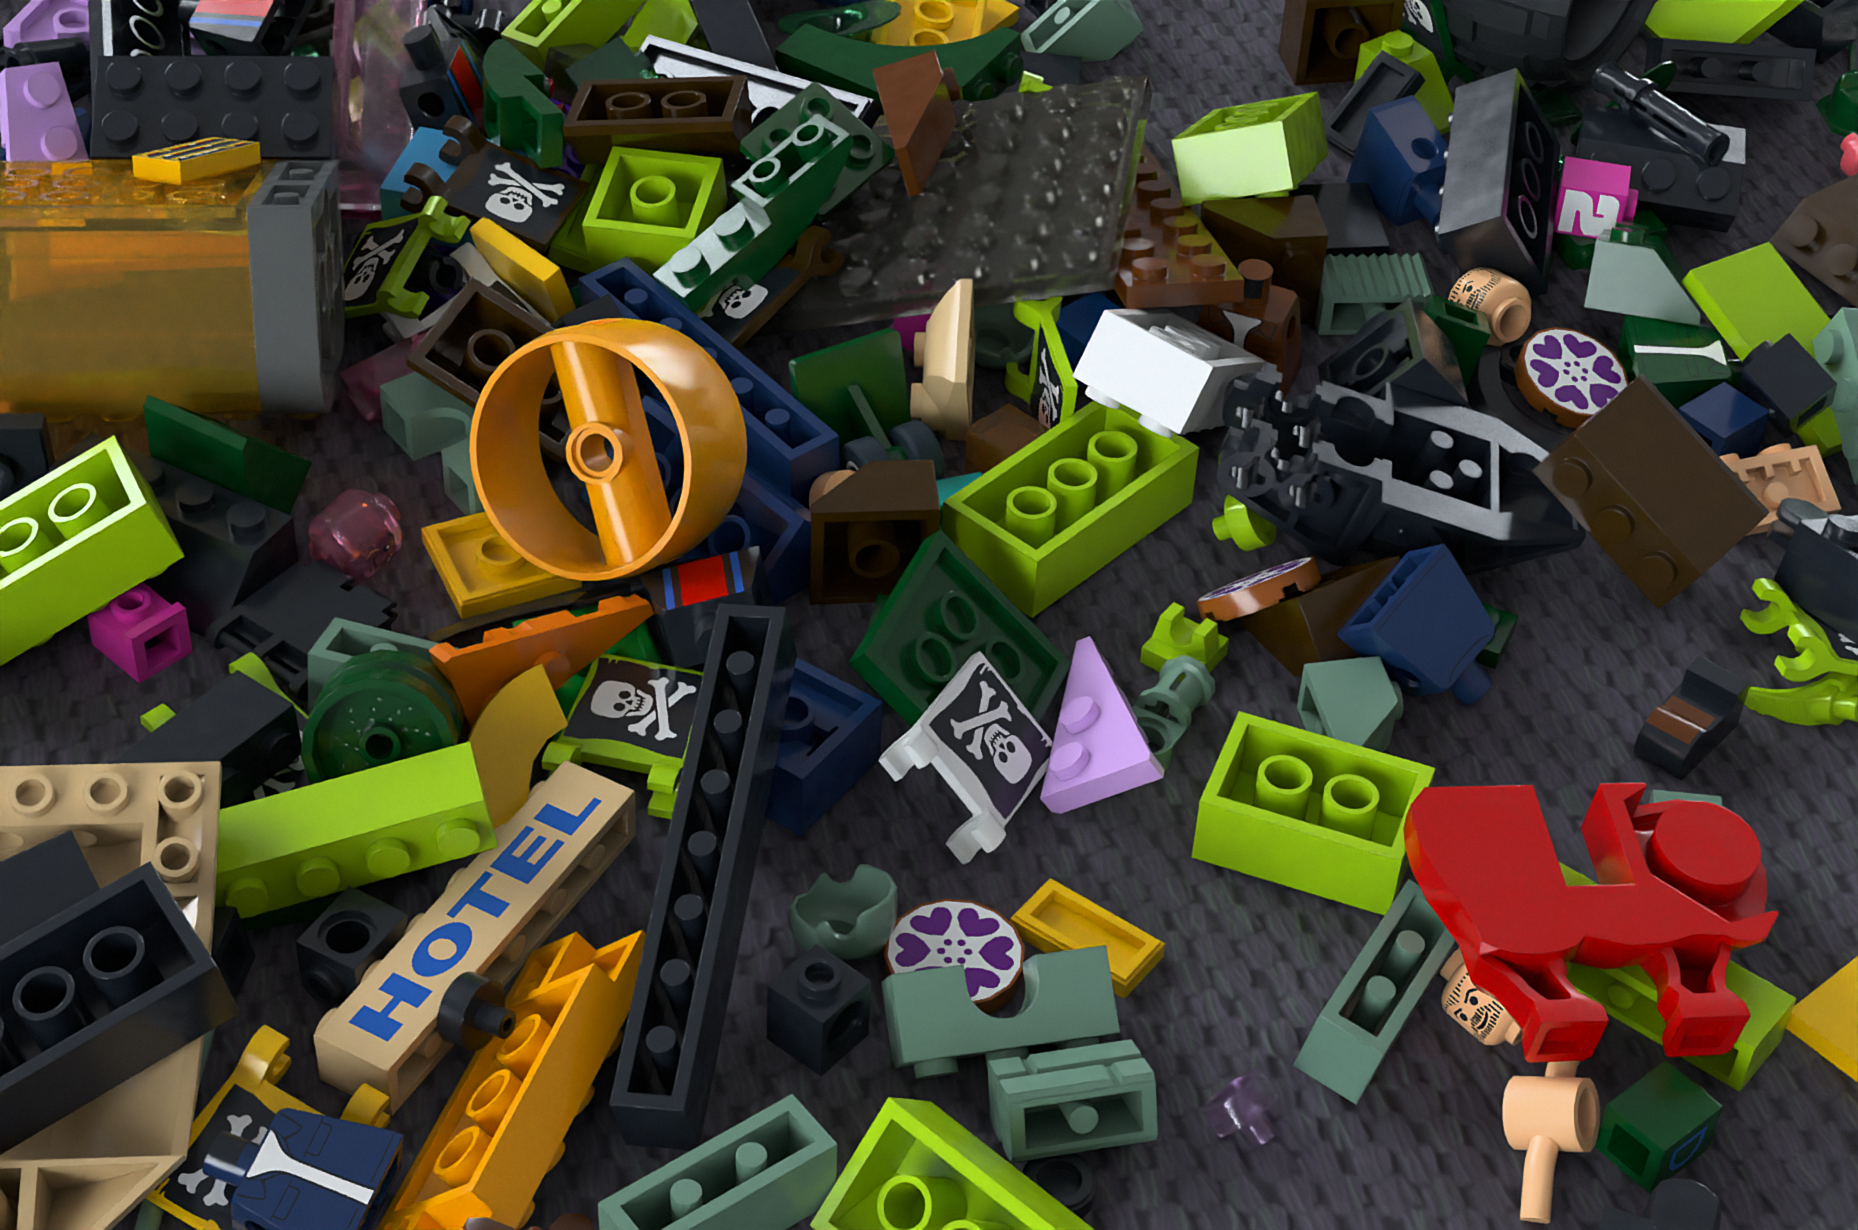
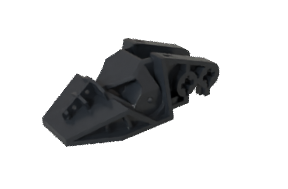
M1268 362L1264 363L1260 372L1255 371V373L1239 375L1231 380L1225 388L1222 419L1229 430L1219 448L1216 475L1219 485L1226 493L1332 565L1345 567L1357 550L1374 555L1399 556L1403 558L1408 551L1427 548L1432 544L1435 546L1445 544L1464 575L1468 576L1580 547L1586 538V530L1532 472L1549 452L1498 418L1388 382L1385 383L1379 398H1374L1322 381L1321 385L1316 384L1311 394L1300 395L1286 403L1283 401L1284 393L1279 389L1282 383V373L1276 371L1277 365ZM1259 396H1263L1262 404H1258L1254 410L1246 409L1253 402H1257ZM1317 414L1320 415L1319 423H1314L1310 429L1303 428L1310 421H1314ZM1255 455L1258 456L1257 464H1252L1249 470L1242 469L1248 462H1252ZM1305 484L1308 485L1307 488H1301Z

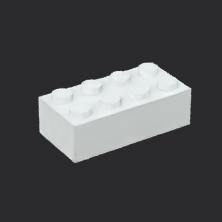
M1166 308L1104 310L1072 377L1088 385L1085 394L1091 399L1113 409H1118L1120 404L1126 405L1141 413L1138 422L1142 426L1161 436L1171 438L1174 432L1186 435L1188 432H1200L1203 429L1213 430L1214 427L1224 426L1225 424L1222 419L1223 400L1228 383L1239 375L1255 373V371L1260 372L1266 361Z

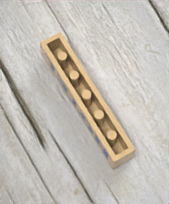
M567 760L558 767L547 781L538 782L531 790L525 805L507 824H500L495 829L498 848L481 852L467 868L463 867L457 870L451 877L445 892L426 913H419L411 920L403 938L383 960H376L368 967L361 979L360 985L339 1008L329 1010L323 1016L313 1035L320 1080L352 1096L363 1083H366L390 1097V1103L384 1112L393 1116L454 1045L444 1041L437 1029L439 1006L450 984L460 974L471 971L500 982L503 988L527 961L531 952L544 942L636 836L635 791Z

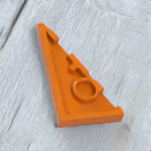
M633 594L630 597L618 595L600 600L597 612L575 617L567 610L523 621L514 628L506 629L500 627L485 631L483 643L456 650L449 643L444 642L436 644L428 651L433 664L437 666L451 684L459 698L464 713L462 735L468 739L476 721L475 719L493 695L514 678L542 663L555 691L650 618L654 612L651 603L646 599H642L637 594Z

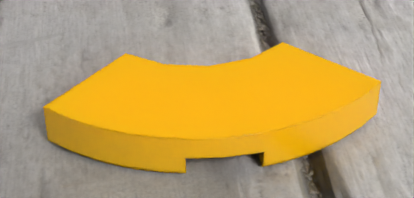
M542 663L514 678L493 695L476 717V721L467 739V742L470 741L484 785L494 830L500 824H507L525 805L530 794L529 785L533 762L547 739L568 726Z

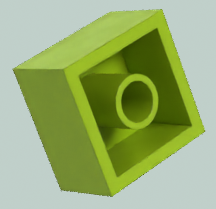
M613 146L582 224L591 273L627 256L655 280L653 274L665 265L676 252L685 248L714 224L719 216L726 212L728 197L723 159Z

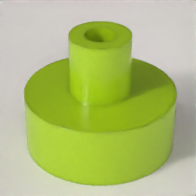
M1229 494L1224 502V515L1215 517L1212 521L1213 531L1220 541L1233 538L1238 547L1246 552L1270 545L1276 537L1275 525Z

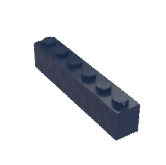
M627 256L579 278L581 307L610 293L623 318L651 321L668 326L700 345L723 370L739 400L746 427L747 462L804 507H809V493L814 481L823 473L840 470L839 435ZM632 364L636 380L662 403L668 405L652 380L641 369Z

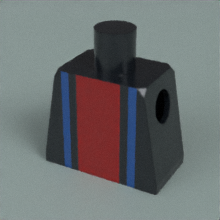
M182 0L178 8V18L181 26L190 30L207 56H288L315 0Z
M429 25L418 26L408 31L401 41L410 57V61L398 88L399 95L415 133L419 127L443 131V127L453 115H459L474 123L481 134L487 139L488 135L483 123V67L467 40L457 37L439 42L432 27Z
M759 546L640 575L646 599L651 603L654 612L651 617L656 635L676 668H686L706 663L718 603L774 607Z

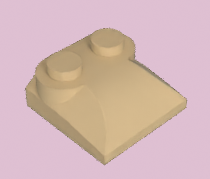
M960 279L944 295L934 309L929 321H927L926 332H915L914 367L923 368L922 383H912L911 418L921 419L931 431H938L946 440L970 441L976 351L972 279Z

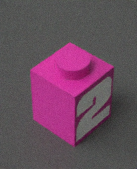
M1565 156L1555 204L1553 232L1597 239L1604 229L1611 230L1612 227H1615L1616 222H1633L1639 190L1629 188L1631 166Z

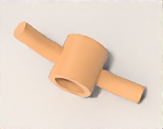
M1580 1061L1548 1062L1544 1077L1513 1076L1508 1081L1503 1099L1504 1133L1508 1144L1514 1150H1527L1523 1172L1520 1220L1544 1224L1550 1223L1554 1171L1558 1152H1590L1596 1144L1600 1125L1599 1098L1595 1084L1590 1078L1575 1077Z

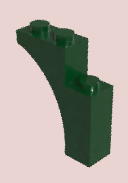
M805 23L775 49L776 66L780 73L874 99L882 110L883 107L872 69L935 50L941 70L952 67L961 99L951 103L979 115L986 112L991 103L1006 88L1013 86L1018 81L1024 64L1023 58L1020 56L1021 33L1004 26L989 33L953 43L927 46H893L853 40ZM884 110L871 129L874 133L882 134L888 129Z

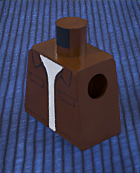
M1258 259L1245 260L1238 266V271L1244 278V302L1205 304L1202 307L1196 325L1268 363L1277 365L1276 371L1282 373V383L1279 389L1284 393L1283 398L1285 399L1302 367L1299 296L1292 290L1271 285L1273 268L1270 264Z

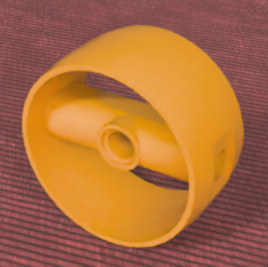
M604 318L547 332L527 343L505 359L488 379L476 404L471 424L469 452L473 480L483 508L499 534L517 553L535 566L557 576L580 581H603L632 577L682 557L717 529L730 512L741 489L747 462V436L743 413L731 383L716 361L700 345L681 332L659 323L627 318ZM632 363L641 369L662 393L672 411L680 433L684 455V482L681 498L673 520ZM555 370L572 431L566 444L567 462L571 471L581 481L585 482L599 537L581 525L561 503L551 486L542 462L538 435L539 414L545 389ZM605 437L613 446V461L604 449Z

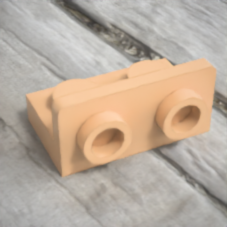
M1789 443L1771 446L1758 453L1755 457L1740 459L1738 454L1735 453L1720 456L1724 463L1770 512L1747 535L1767 532L1772 521L1778 519L1776 512L1781 500L1785 498H1796L1811 502L1829 515L1837 514L1841 510L1817 445L1792 449Z

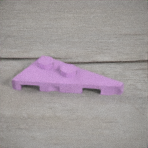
M1090 636L1076 641L1040 796L1043 803L1054 813L1062 814L1162 779L1164 776V769L1152 754L1147 744L1149 740L1137 723V717L1125 693L1116 684L1112 676L1114 674L1112 668Z

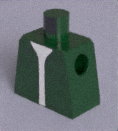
M1625 315L1616 357L1625 368L1629 384L1643 373L1677 411L1679 407L1723 382L1741 392L1739 387L1742 368H1744L1740 359L1727 358L1721 335L1715 328Z

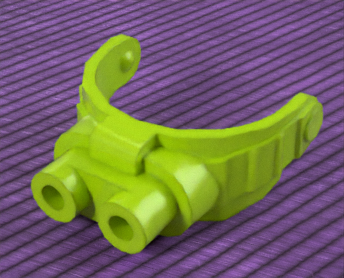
M1795 646V650L1800 654H1803L1806 649ZM1829 671L1831 673L1819 681L1802 687L1791 689L1750 687L1744 705L1762 715H1769L1787 723L1807 726L1820 724L1839 725L1844 720L1858 722V676Z

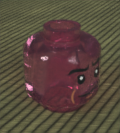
M350 488L338 495L310 521L309 537L311 541L308 543L309 554L314 562L318 559H323L354 577L355 581H364L374 575L401 549L403 535L398 523L401 520V514L397 506L384 494L376 492L372 495L365 490Z

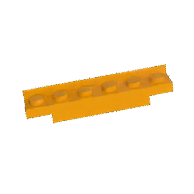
M643 930L598 950H595L576 931L531 952L505 1001V1008L516 1013L514 1030L506 1039L493 1036L483 1048L475 1052L376 1230H463L462 1227L468 1218L479 1217L491 1218L515 1230H520L527 1223L535 1208L532 1198L544 1175L558 1163L565 1151V1143L562 1141L574 1117L588 1105L594 1095L595 1087L592 1085V1082L603 1061L612 1055L623 1039V1032L620 1028L630 1011L646 933Z

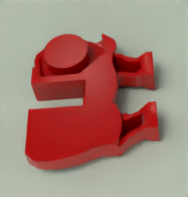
M1645 782L1600 783L1580 827L1600 885L1566 886L1533 785L1424 787L1409 807L1403 831L1411 870L1427 902L1458 943L1472 984L1478 991L1501 1003L1512 1019L1523 1030L1522 1046L1525 1060L1528 1063L1584 1061L1590 1058L1609 1022L1604 1006L1579 993L1567 979L1568 968L1566 962L1605 970L1639 965L1657 989V1009L1666 1022L1662 1035L1664 1052L1668 1057L1722 1055L1732 1050L1751 1015L1746 1003L1726 988V967L1731 957V951L1766 941L1778 916V911L1764 913L1767 900L1766 869L1761 862V846L1752 828L1740 816L1725 807L1705 801L1673 799L1638 806L1647 787Z

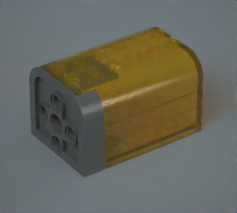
M132 160L0 161V414L45 413L47 422L69 421L75 419L77 415H101V419L106 421H128L137 418L138 415H144L143 405L148 394L201 414H224V418L229 420H250L260 417L261 414H285V417L289 419L307 420L320 417L322 413L330 412L343 381L346 360V303L338 160H261V163L257 164L256 167L184 185L138 180V177L133 175Z

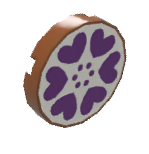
M1552 327L1537 331L1521 348L1520 355L1516 359L1514 366L1517 386L1529 404L1540 413L1546 408L1549 412L1558 416L1555 422L1572 428L1581 426L1629 385L1625 368L1615 354L1596 338L1575 329Z
M1306 557L1263 570L1222 586L1198 598L1196 604L1203 621L1206 618L1214 622L1221 619L1223 622L1280 603L1279 600L1285 598V590L1298 587L1301 592L1310 590L1319 584L1322 577L1315 558Z
M941 899L919 904L897 919L894 930L885 944L883 972L887 978L891 974L964 964L966 984L971 1000L982 1012L991 1015L1008 1004L1018 990V983L1023 977L1022 963L1024 962L1025 946L1016 927L997 910L970 900Z

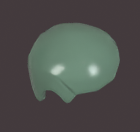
M1003 280L994 281L984 294L974 298L975 363L981 368L1002 370L1006 369L1007 363L1017 362L1019 367L1032 358L1035 330L1019 322L1013 314L1016 288H1026L1029 298L1041 301V298L1027 287Z
M868 864L857 866L851 880L842 883L835 882L827 873H822L808 893L801 894L793 899L787 910L788 927L801 949L805 952L817 944L844 963L865 960L877 954L884 947L894 930L898 908L897 886L889 873Z

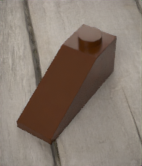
M935 50L872 69L909 197L921 194L957 124L951 102L961 99L960 91L952 67L941 70Z

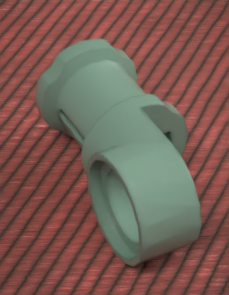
M1184 655L1167 660L1159 673L1160 681L1155 687L1144 690L1132 707L1137 717V723L1145 732L1149 742L1159 747L1160 750L1152 754L1161 763L1164 771L1170 766L1174 747L1192 722L1191 714L1197 707L1208 704L1216 691L1215 680L1209 674L1206 666L1195 658ZM1185 674L1186 677L1180 682L1178 680L1179 676ZM1168 713L1172 715L1170 720L1165 718Z

